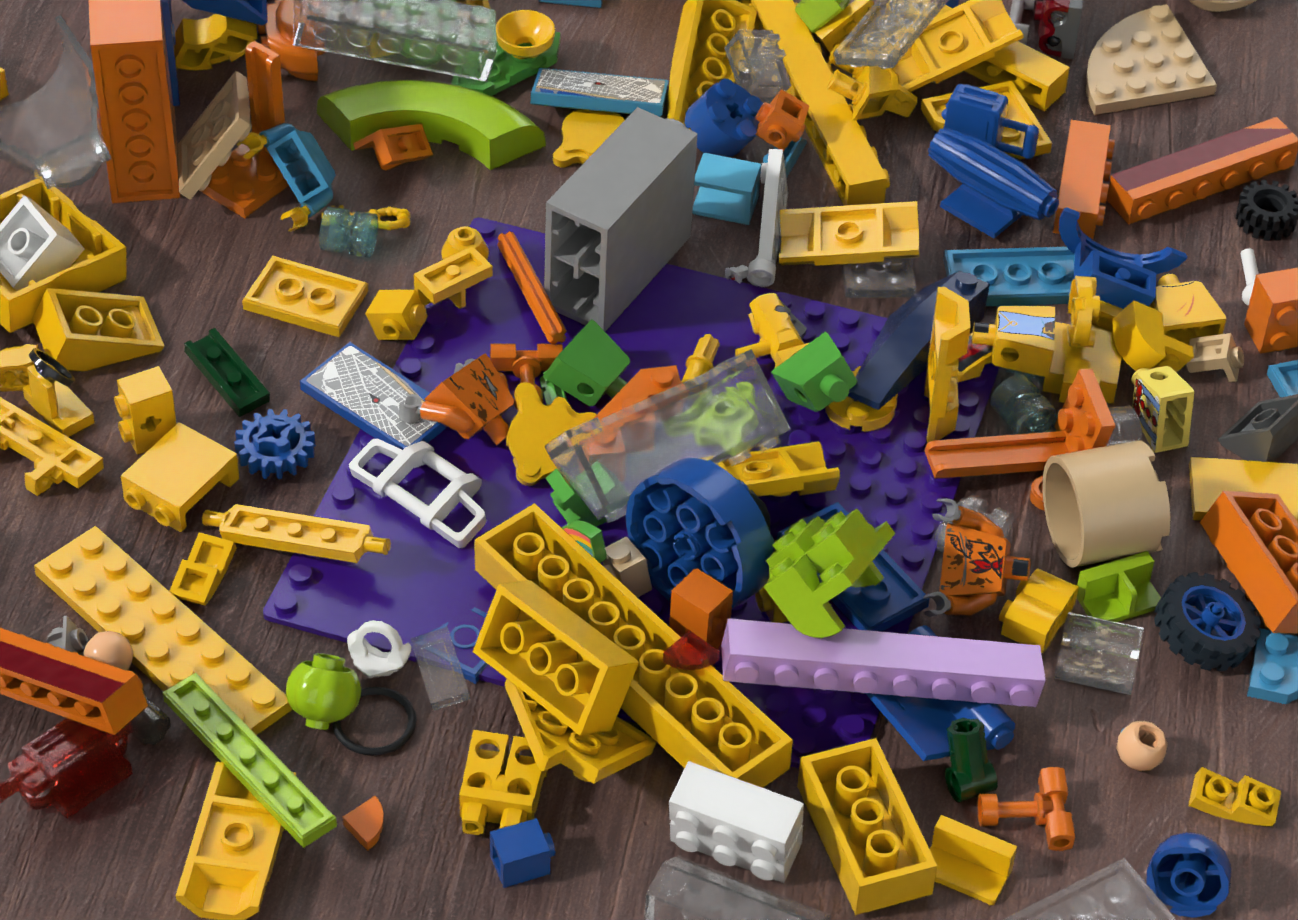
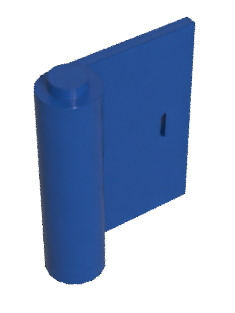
M926 625L917 627L909 633L937 636ZM865 693L923 761L950 757L947 728L951 726L952 721L960 718L978 719L984 724L987 750L994 748L997 750L1002 749L1014 737L1015 723L998 704Z

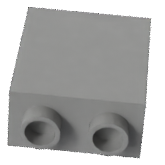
M637 107L546 202L544 289L556 312L584 325L593 319L606 331L691 237L698 133L689 130L684 124L675 119H664Z

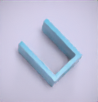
M704 153L695 174L694 185L700 186L693 204L692 213L749 225L759 197L761 163Z

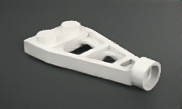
M769 149L768 162L761 165V183H765L759 252L755 260L749 263L747 280L759 287L770 286L775 281L776 261L781 241L780 210L786 209L788 200L783 149Z

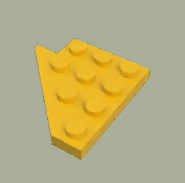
M508 679L505 681L504 686L537 767L543 772L561 763L571 769L577 778L594 784L651 755L656 741L619 717L616 718L610 731L580 736Z

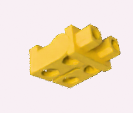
M473 730L459 794L460 818H462V831L464 833L472 835L483 834L486 822L499 823V829L534 819L543 780L548 770L543 772L538 769L534 757L520 755V751L530 750L526 737L514 736L509 754V735ZM493 744L499 749V752L480 749V745Z

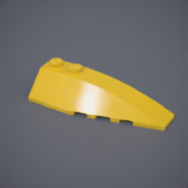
M737 0L686 1L682 9L672 59L668 91V118L675 119L685 125V115L688 108L712 85L724 78L735 82L740 69L749 56L757 14L756 9Z

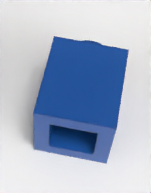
M537 818L490 832V857L503 888L550 874V857L555 856V847L550 833L542 832Z

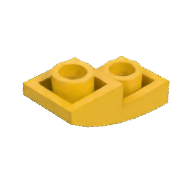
M1201 767L1195 774L1188 806L1217 817L1245 824L1272 827L1276 823L1281 791L1246 775L1237 783Z

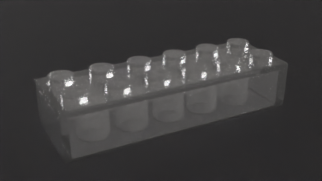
M294 0L293 46L487 82L497 54L495 10L483 6L458 3L452 0Z

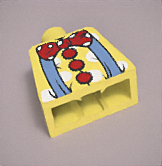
M1169 366L1138 369L1131 378L1134 385L1132 412L1152 450L1158 453L1188 446L1194 400L1193 388Z

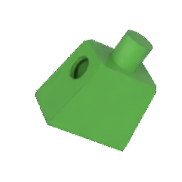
M591 319L556 357L543 377L586 405L595 406L605 393L613 398L627 384L620 376L630 364V358Z
M826 331L771 371L789 401L815 412L821 411L833 401L841 402L846 399L849 389L857 383L856 377Z

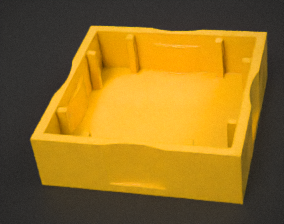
M43 176L0 195V224L22 197L26 195L69 229L84 247V251L69 268L38 282L31 280L28 282L27 287L19 290L14 289L0 273V325L9 333L33 323L32 318L47 288L101 292L127 278V247L98 222L80 212L71 199Z

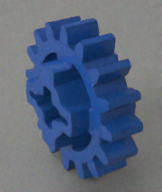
M268 409L267 416L264 417L259 413H254V422L244 420L242 422L243 430H236L235 453L239 456L240 466L248 465L250 474H254L258 470L262 471L264 479H267L270 473H276L277 478L282 479L283 472L285 471L296 475V466L306 468L308 466V458H314L315 433L311 431L310 422L301 423V415L298 413L288 417L286 409H283L280 415H275L272 409Z

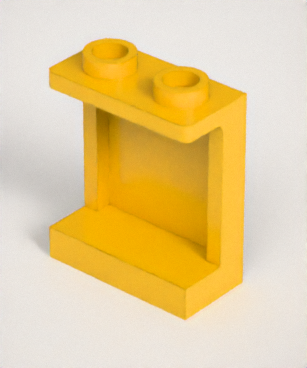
M178 422L121 475L123 497L126 503L133 509H140L154 517L160 524L170 526L182 532L187 527L186 513L218 482L231 487L239 479L237 453Z

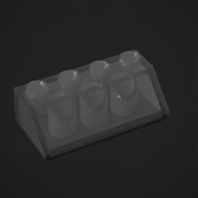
M680 855L662 863L646 893L645 920H830L831 914Z

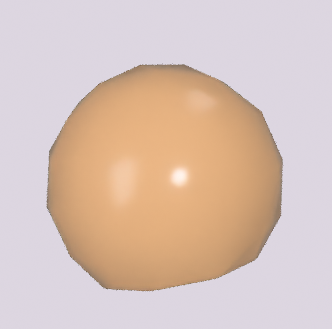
M104 631L98 632L87 641L83 656L103 661L127 671L132 663L133 649L129 640L122 634Z
M1134 721L1121 730L1116 749L1121 761L1128 767L1138 771L1152 770L1163 762L1168 743L1163 731L1153 723Z

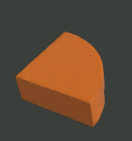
M374 796L342 817L344 827L367 851L379 841L384 824L382 805L378 798Z

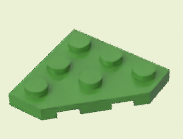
M464 24L452 84L492 96L538 73L539 68H548L556 64L561 42V32H555L553 44L548 50L536 58H524L521 60L513 57L498 45L496 27ZM521 43L517 46L529 47L533 45L529 43Z

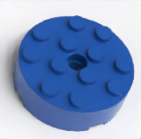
M699 458L679 459L641 482L631 493L626 509L628 538L646 558L650 582L669 602H671V590L694 569L701 570L733 590L732 609L759 592L768 582L769 565L766 560L773 553L774 547L772 545L774 539L769 532L764 516L750 495L748 486L743 481L737 480L713 461Z

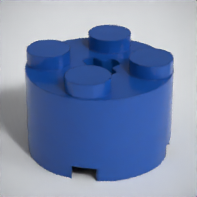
M724 78L712 85L688 108L685 115V125L691 131L698 133L697 148L700 151L733 157L756 137L759 121L755 118L763 103L757 96L751 95L743 87L735 84L730 79Z

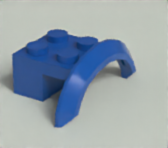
M1066 207L1059 217V232L1062 241L1075 254L1074 279L1075 276L1096 277V296H1100V300L1122 309L1133 300L1149 306L1156 297V274L1168 272L1180 266L1187 259V255L1184 252L1170 247L1149 254H1130L1109 249L1093 241L1082 232L1077 221L1080 217V212Z

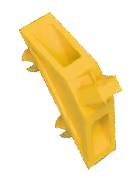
M869 42L861 56L849 51L840 44H836L829 56L828 63L853 75L851 78L836 69L828 82L827 89L833 90L852 100L853 121L882 116L885 110L908 118L917 104V97L898 84V75Z

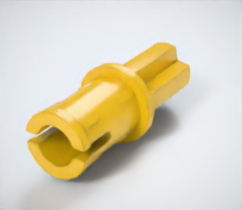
M705 334L704 337L699 339L693 355L689 356L686 360L687 369L681 381L684 396L699 397L706 377L713 372L714 366L712 362L719 348V340L713 338L711 334Z

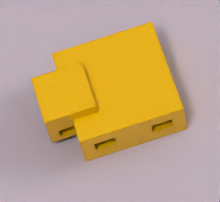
M1055 322L1054 354L1049 378L1045 377L1043 391L1060 394L1059 402L1065 403L1068 389L1073 384L1078 370L1093 369L1105 401L1107 403H1114L1122 357L1115 346L1113 332L1095 329L1094 347H1070L1067 325L1071 324Z

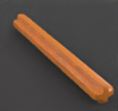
M510 231L506 234H499L497 245L548 342L551 344L563 343L566 340L565 333L567 330L517 237Z

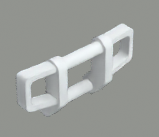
M372 439L349 464L353 477L373 488V491L380 496H388L421 518V524L430 530L436 531L458 548H464L486 524L487 520L484 510L471 499L480 489L482 480L473 473L466 474L436 454L434 448L425 441L409 445L402 450L380 439ZM377 453L393 458L394 460L377 478L362 469ZM425 464L451 481L429 506L398 485L413 468ZM460 502L475 517L463 531L458 533L454 532L442 521Z

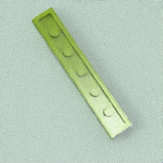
M197 673L192 674L162 692L164 702L303 848L337 827L336 817Z

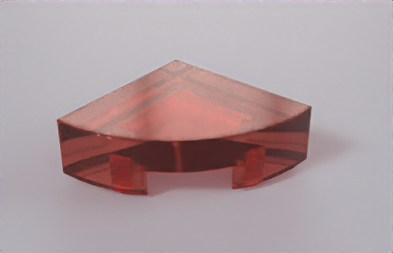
M689 630L663 653V662L678 669L697 670L716 663L719 660L720 651Z

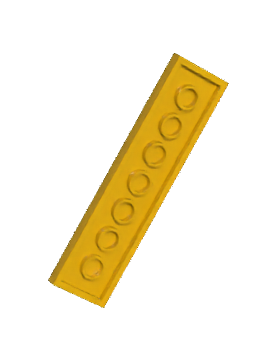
M96 526L34 565L36 576L98 632H118L127 638L133 649L132 663L163 692L192 674L197 673L256 735L293 710L288 703L285 693Z

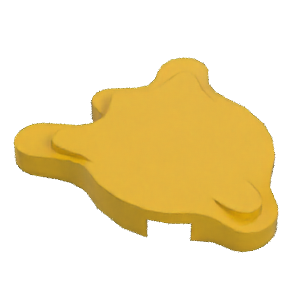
M577 109L571 112L562 123V144L553 153V163L560 168L568 167L575 163L583 164L625 121L624 118L616 112Z
M522 382L515 389L514 395L518 412L512 420L506 435V446H509L510 452L514 457L513 463L516 467L517 480L525 486H533L541 479L550 475L556 468L564 472L572 465L579 452L582 430L597 414L593 412L576 413L563 397H556L551 405H544L536 388L531 383Z

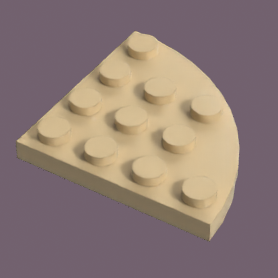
M1167 4L1153 6L1137 12L1113 25L1097 41L1091 52L1086 72V95L1094 115L1215 95L1217 86Z

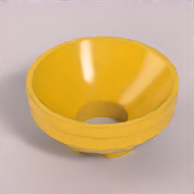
M513 11L501 17L496 24L498 45L517 59L536 58L548 50L554 41L555 26L553 21L548 16L537 11ZM521 43H529L533 46L522 47L517 45Z

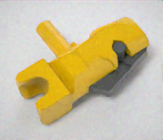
M768 293L760 295L750 302L749 306L752 313L748 314L754 334L760 336L759 343L735 349V355L740 363L770 354L776 368L809 344H804L802 340L806 335L807 328L791 313V310L779 299L777 294Z

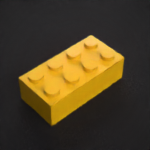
M531 580L498 584L473 649V653L580 736L612 730L639 664L638 660Z
M877 738L800 757L797 787L855 915L932 895L937 864Z

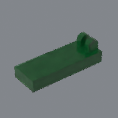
M216 328L209 330V335L194 343L191 340L184 343V352L238 417L270 401V392Z

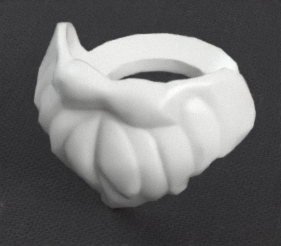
M372 620L365 622L358 630L350 633L347 638L348 650L350 651L351 658L354 660V665L368 678L390 676L392 673L397 672L406 664L412 648L410 643L403 645L398 632L392 626L382 621ZM370 632L383 634L391 643V652H382L371 646L364 636Z

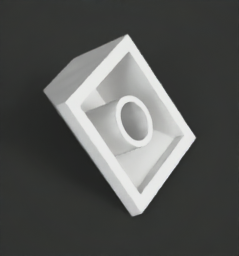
M26 195L22 197L0 224V273L16 290L27 287L28 282L31 280L38 282L69 268L84 251V247L69 229Z

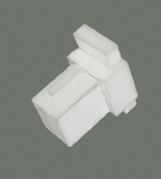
M744 265L736 268H725V278L741 283L742 279L747 277L748 267Z

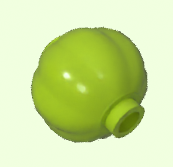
M315 653L313 661L301 662L289 675L286 685L288 703L295 712L306 718L305 725L307 727L328 730L330 723L345 719L358 706L361 695L360 681L353 669L344 666V658L330 654Z

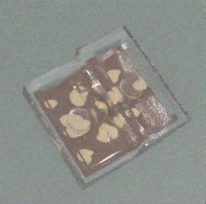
M1068 612L1054 679L1131 695L1144 628Z

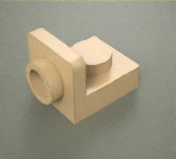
M1231 333L1190 338L1189 345L1193 346L1194 358L1186 364L1189 373L1224 369L1229 382L1237 381L1239 368L1244 366V354L1242 348L1236 346Z

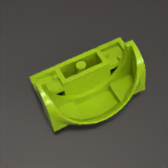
M855 509L846 516L840 511L826 522L824 519L821 520L819 516L807 524L801 519L784 532L785 535L772 545L775 550L766 560L769 565V581L763 587L791 625L804 635L823 638L842 631L845 625L833 610L829 600L849 587H866L873 584L875 586L884 579L872 561L895 535V532L887 521L874 529L872 524L866 521L858 509ZM817 572L820 573L819 577L822 579L821 583L819 582Z

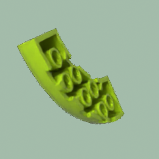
M423 80L378 81L340 89L321 96L317 101V114L351 151L355 150L354 142L380 129L422 124L428 142L442 144L443 140L455 143L459 145L460 151L474 157L489 170L546 146L544 132L524 114L492 96L453 84Z

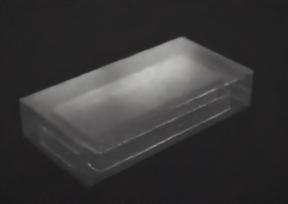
M448 627L411 638L412 647L432 710L435 711L471 699Z

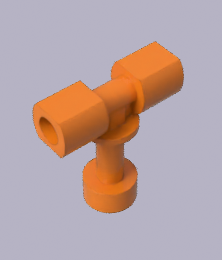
M490 344V360L497 371H513L514 375L520 379V383H531L536 388L543 403V392L535 384V378L539 376L541 371L549 369L556 357L563 351V345L537 344V350H516V344ZM514 395V406H515L516 410L518 411L517 403H516V399H515V395Z
M1047 767L1040 770L1038 778L1040 793H1035L1034 801L998 802L997 794L978 795L977 811L980 827L997 826L999 818L1034 817L1036 825H1045L1048 849L1064 851L1073 848L1075 832L1072 813L1066 812L1064 807L1068 796L1064 768Z

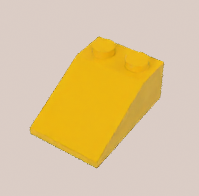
M47 288L32 318L45 353L71 371H88L160 352L164 348V343L149 307L142 296Z

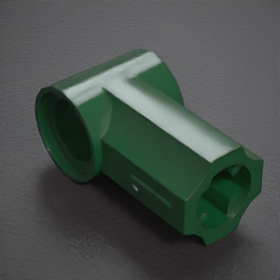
M960 718L952 721L951 726L947 728L951 767L945 771L946 784L951 796L956 802H961L977 797L979 794L995 791L998 787V780L995 769L987 757L984 724L978 719Z

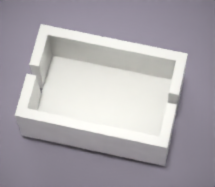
M688 761L669 800V819L671 820L670 841L675 842L678 847L685 851H699L712 856L723 865H736L750 870L760 879H774L784 883L802 844L804 803Z

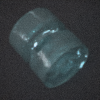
M328 206L325 209L320 226V249L342 253L347 249L349 255L370 258L377 240V214L356 211L353 215H350L348 209Z
M1024 374L1009 377L995 389L991 396L990 403L992 407L1007 422L1014 434L1049 432L1057 421L1058 413L1045 396L1041 395L1040 390L1032 380Z

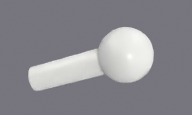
M1244 249L1240 254L1247 286L1242 292V300L1249 306L1256 274L1259 273L1254 250Z

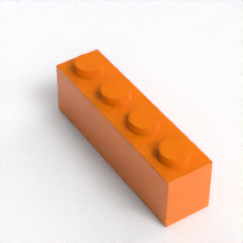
M1071 120L1058 196L1059 205L1056 210L1053 233L1060 234L1059 217L1066 207L1080 212V217L1077 220L1079 227L1089 238H1094L1096 226H1103L1106 206L1099 204H1106L1109 184L1103 183V181L1109 182L1112 166L1111 161H1106V159L1112 160L1115 140L1109 139L1111 125Z

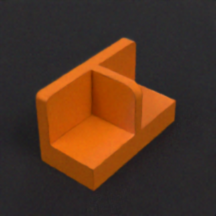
M422 124L380 129L353 143L355 150L374 148L379 165L384 171L391 170L406 162L424 160L433 155Z

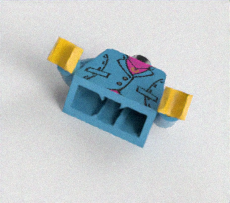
M283 123L264 130L259 135L255 132H250L242 142H237V146L245 144L250 148L243 155L245 159L252 158L263 146L267 148L301 204V207H295L281 215V220L291 217L294 225L288 230L289 232L307 225L308 217L315 215L333 199L332 182L336 174L311 133L300 131L292 124Z

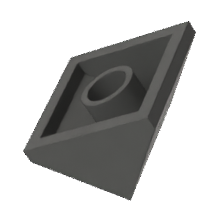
M1298 394L1256 403L1218 439L1221 446L1247 461L1274 462L1298 439Z

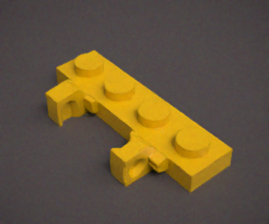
M0 397V448L6 450L9 447L34 462L35 470L25 473V486L28 491L38 496L48 490L53 482L59 484L63 480L79 489L104 469L103 457Z

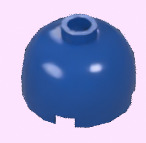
M1185 832L1167 838L1157 847L1147 868L1146 884L1152 898L1158 904L1161 900L1164 904L1173 907L1170 909V912L1178 916L1191 918L1206 916L1216 911L1217 906L1225 901L1229 894L1231 864L1226 852L1213 839L1200 833Z

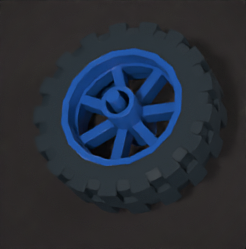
M1198 572L1188 573L1186 577L1180 575L1173 583L1171 582L1155 607V613L1158 614L1154 621L1156 627H1160L1159 635L1163 642L1167 641L1170 644L1169 649L1175 655L1179 653L1185 657V662L1191 665L1194 663L1199 664L1201 669L1209 671L1212 668H1216L1217 671H1227L1229 666L1233 669L1240 665L1242 660L1244 661L1261 634V631L1258 630L1261 625L1260 618L1255 616L1256 608L1253 603L1247 602L1244 598L1246 595L1239 588L1237 590L1230 586L1231 583L1223 578L1220 581L1215 579V575L1208 573L1199 576Z

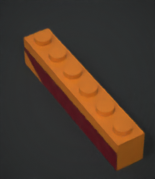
M1278 117L1112 174L1107 201L1128 225L1148 219L1162 212L1176 209L1190 202L1204 199L1207 196L1232 189L1235 186L1294 166L1298 152V138Z
M0 628L1 695L113 735L148 707L142 690V681L134 672L126 671L103 661H97L76 652H70L53 646L50 643H44L23 634H17Z

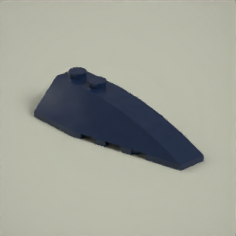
M958 271L922 288L888 317L856 375L857 383L849 389L848 397L877 410L883 407L927 368L938 287H946L969 301L971 330L974 322L979 323L984 318L990 283L978 279L973 274Z

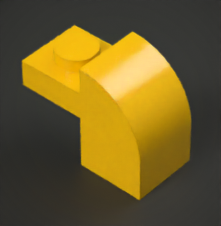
M1133 300L1112 319L1115 346L1123 360L1135 371L1141 368L1152 369L1169 366L1177 373L1194 358L1193 346L1164 335L1163 312Z

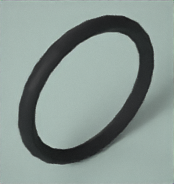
M384 687L361 689L360 697L375 694L385 695L395 699L405 708L408 714V725L404 734L395 742L375 748L357 745L343 733L341 720L332 723L337 739L349 750L362 755H384L399 749L411 738L417 722L416 712L411 702L404 695Z

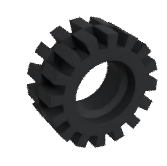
M1261 180L1260 185L1256 181L1251 182L1250 187L1246 185L1240 194L1235 215L1236 219H1238L1237 225L1239 227L1244 226L1243 232L1246 234L1252 231L1253 238L1258 239L1259 235L1264 236V241H1270L1271 236L1274 237L1275 241L1281 240L1282 235L1285 238L1289 237L1291 232H1294L1298 220V198H1296L1297 193L1295 190L1288 192L1289 186L1284 184L1282 187H1279L1278 181H1273L1272 185H1269L1267 180ZM1262 209H1269V210H1272V211H1274V212H1268V211H1265V210H1262Z

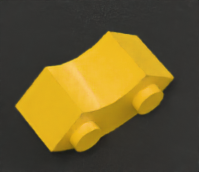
M218 14L197 20L183 18L175 32L176 68L207 70L212 69V64L228 59L231 62L237 60L245 54L246 47L254 40H257V24Z

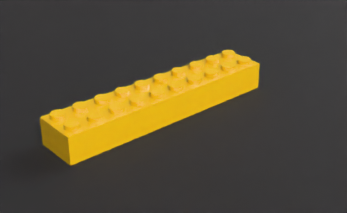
M535 503L474 540L475 570L496 590L500 583L531 580L639 661L621 709L684 768L688 761L761 788L790 769L793 739L729 681H723L722 674Z

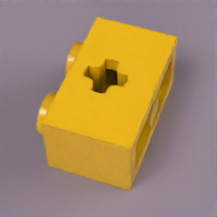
M159 366L117 380L119 395L114 397L117 411L123 420L118 422L119 432L125 443L131 442L137 455L147 452L176 425L173 392Z

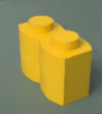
M1037 568L1028 581H1020L1014 601L1007 600L999 616V621L1003 622L1001 635L1021 644L1040 645L1041 653H1044L1053 641L1059 628L1072 612L1079 587Z

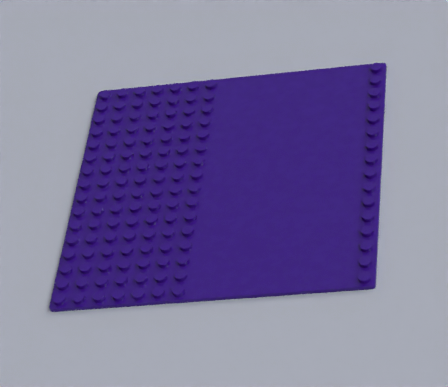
M480 217L473 219L469 227L479 231L488 246L489 257L487 261L492 265L493 276L466 289V306L461 309L449 298L436 304L432 302L427 304L426 313L428 317L416 338L407 341L393 370L431 393L441 382L454 374L457 363L464 365L467 359H477L484 353L490 358V344H516V350H537V344H551L548 342L497 245L499 234H506L509 231L513 232L544 288L545 233ZM666 264L605 331L630 358V364L620 377L628 383L640 369L677 365L680 380L682 381L687 369V358L693 355L699 339L704 337L705 334H711L713 338L719 340V348L712 362L714 366L713 372L706 377L699 397L692 398L683 395L682 415L688 412L693 404L709 391H711L713 398L728 394L726 387L733 386L743 380L754 381L759 389V403L762 407L763 419L756 431L744 440V450L742 453L819 441L822 446L827 469L838 467L840 470V479L836 490L801 496L797 491H792L790 495L782 497L773 495L759 497L766 504L771 517L770 534L774 539V543L777 541V532L839 502L848 513L858 509L866 521L872 524L874 529L887 521L895 535L885 545L883 550L923 590L946 521H936L932 514L945 516L947 513V506L936 500L939 498L954 500L962 478L935 479L924 451L927 445L930 417L929 398L924 395L927 368L898 393L895 415L890 423L874 431H862V426L850 425L849 430L832 422L827 416L825 408L815 412L789 401L771 373L775 369V362L770 354L740 363L735 355V349L759 343L760 336L754 334L748 314L752 313L749 304L758 296L768 293L777 294L779 299L791 310V313L807 328L806 335L802 339L804 344L812 342L826 331L851 371L862 366L888 318ZM557 312L567 331L565 333L566 340L563 343L557 342L556 344H562L564 349L585 325ZM992 363L985 364L979 377L957 382L959 408L955 431L940 440L976 437L1000 367ZM498 371L506 376L509 392L514 398V390L520 384V379L514 375L513 371ZM541 371L539 376L535 378V384L541 389L540 378L544 376V371ZM565 391L567 401L576 413L593 412L598 414L612 400L605 393L595 406H588ZM543 394V404L546 405L545 398H544V394ZM514 405L501 416L509 427L518 412ZM664 423L655 424L653 452L625 455L624 483L620 484L630 497L637 485L679 459H707L726 456L727 454L719 446L697 447L694 435L675 439L668 438L665 435ZM447 427L428 444L434 448L436 454L466 474L473 473L482 480L480 489L471 499L484 510L487 520L482 529L464 548H458L436 531L430 530L421 524V518L388 496H380L373 491V488L352 476L349 468L350 462L372 439H375L360 429L318 506L314 517L370 525L373 537L390 539V551H388L387 555L367 551L361 556L358 563L293 553L263 609V617L265 620L345 643H347L349 634L358 630L365 622L372 620L382 621L392 626L398 632L403 645L417 640L474 668L481 660L480 657L473 653L474 647L469 649L458 648L450 640L451 631L459 625H473L481 631L485 618L471 611V609L476 607L488 613L496 589L475 570L474 540L534 503L560 527L568 524L553 503L554 500L550 494L554 490L546 478L541 479L533 486H525L517 480L516 467L513 463L514 457L510 452L509 446H506V439L496 446L484 430L470 439H464L457 431ZM581 443L579 452L572 465L562 472L574 482L584 474L581 463ZM377 453L362 469L377 478L394 459L382 453ZM425 464L413 468L398 485L429 506L451 481ZM459 502L442 523L454 532L459 533L464 530L475 516ZM627 506L608 522L596 526L602 530L605 547L626 536L628 537L626 527ZM651 583L652 590L638 598L669 626L671 602L662 596ZM755 594L731 611V619L771 622L767 613L759 610ZM829 600L833 610L844 623V629L858 630L841 610ZM914 615L882 632L907 634ZM449 622L443 630L438 632H431L432 630L440 628L441 626H443V624ZM461 628L454 634V640L462 645L471 644L477 638L476 632L470 628ZM370 632L364 636L371 646L382 652H391V643L383 634ZM410 643L412 648L408 660L454 673V668L448 662ZM720 649L708 663L723 675L722 650ZM489 664L479 674V680L505 687L504 684L507 678ZM730 682L793 739L790 766L798 769L800 757L870 740L880 714V710L865 693ZM620 708L617 717L621 718L622 720L636 723L625 711H623Z

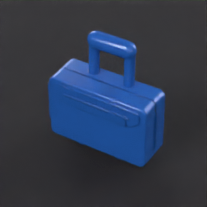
M967 84L956 85L946 104V109L942 111V118L945 119L944 127L979 138L1001 151L1022 156L1026 159L1034 157L1039 129L1035 125H1028L1005 118L1008 98L1006 96ZM1004 127L1025 132L1023 148L1001 142Z

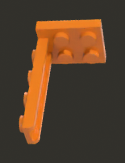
M254 40L246 47L245 57L252 132L259 135L264 130L285 123L280 55ZM241 144L231 152L228 161L222 167L217 166L213 171L211 180L202 193L245 219L288 187L289 184L264 146L250 159L243 158V155L250 150L247 145Z
M1080 369L1073 384L1068 389V396L1062 409L1058 412V419L1054 426L1056 432L934 440L927 443L924 451L935 479L1043 471L1047 460L1051 456L1107 446L1116 425L1093 369Z

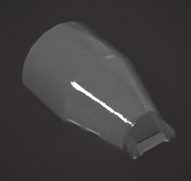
M61 15L55 18L62 42V52L56 71L44 87L25 100L0 106V159L42 180L47 189L52 187L71 188L81 185L94 176L101 163L112 159L103 141L93 62Z

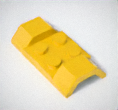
M969 0L878 45L884 60L898 75V84L912 92L933 81L937 84L995 56L994 52L1023 39L1024 36L1021 30L1016 29L1006 12L1002 0Z
M917 201L780 210L781 253H779V263L781 265L815 264V266L884 262V258L920 257Z
M938 287L924 384V395L929 398L930 402L927 443L940 440L955 431L959 408L956 379L958 376V358L967 354L971 328L969 301L946 287Z
M819 441L703 459L713 461L737 480L743 481L758 497L767 495L782 497L790 495L792 491H797L800 496L836 490L840 479L838 467L827 469L822 446Z
M216 761L177 889L176 900L201 918L246 920L259 912L266 884L271 877L284 827L234 776L223 762Z

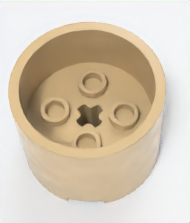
M1138 440L1054 455L1047 460L1044 467L1042 484L1044 510L1053 544L1060 558L1067 566L1074 568L1122 559L1144 551L1149 553L1162 551L1161 539L1164 536H1169L1170 533L1169 497L1165 481L1159 482L1158 475L1151 464L1152 461H1155V454L1145 442Z

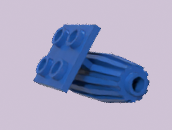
M947 127L941 128L930 142V147L928 148L929 157L957 181L962 183L960 187L941 201L940 207L993 239L1022 215L1042 220V218L1051 217L1057 210L1059 205L1057 190L1027 165L989 143Z

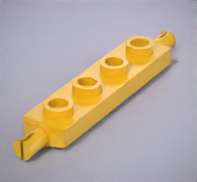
M235 504L225 513L205 510V513L202 515L203 525L220 527L219 532L222 539L233 541L237 544L358 563L361 556L367 551L387 555L391 547L390 539L373 537L370 525Z

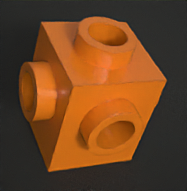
M781 89L770 104L764 102L755 118L759 121L756 136L784 151L791 141L796 143L802 136L806 128L804 121L810 105Z

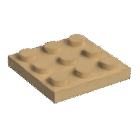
M237 71L233 73L177 145L179 193L190 200L198 190L200 192L205 190L211 180L213 171L217 166L222 167L228 161L232 147L237 141L242 142L251 130L247 77Z

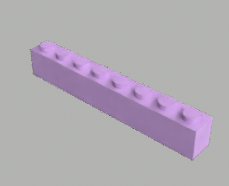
M740 619L727 620L721 644L723 681L1036 707L1046 681L1040 645L844 628L835 635L814 638L802 634L791 624Z

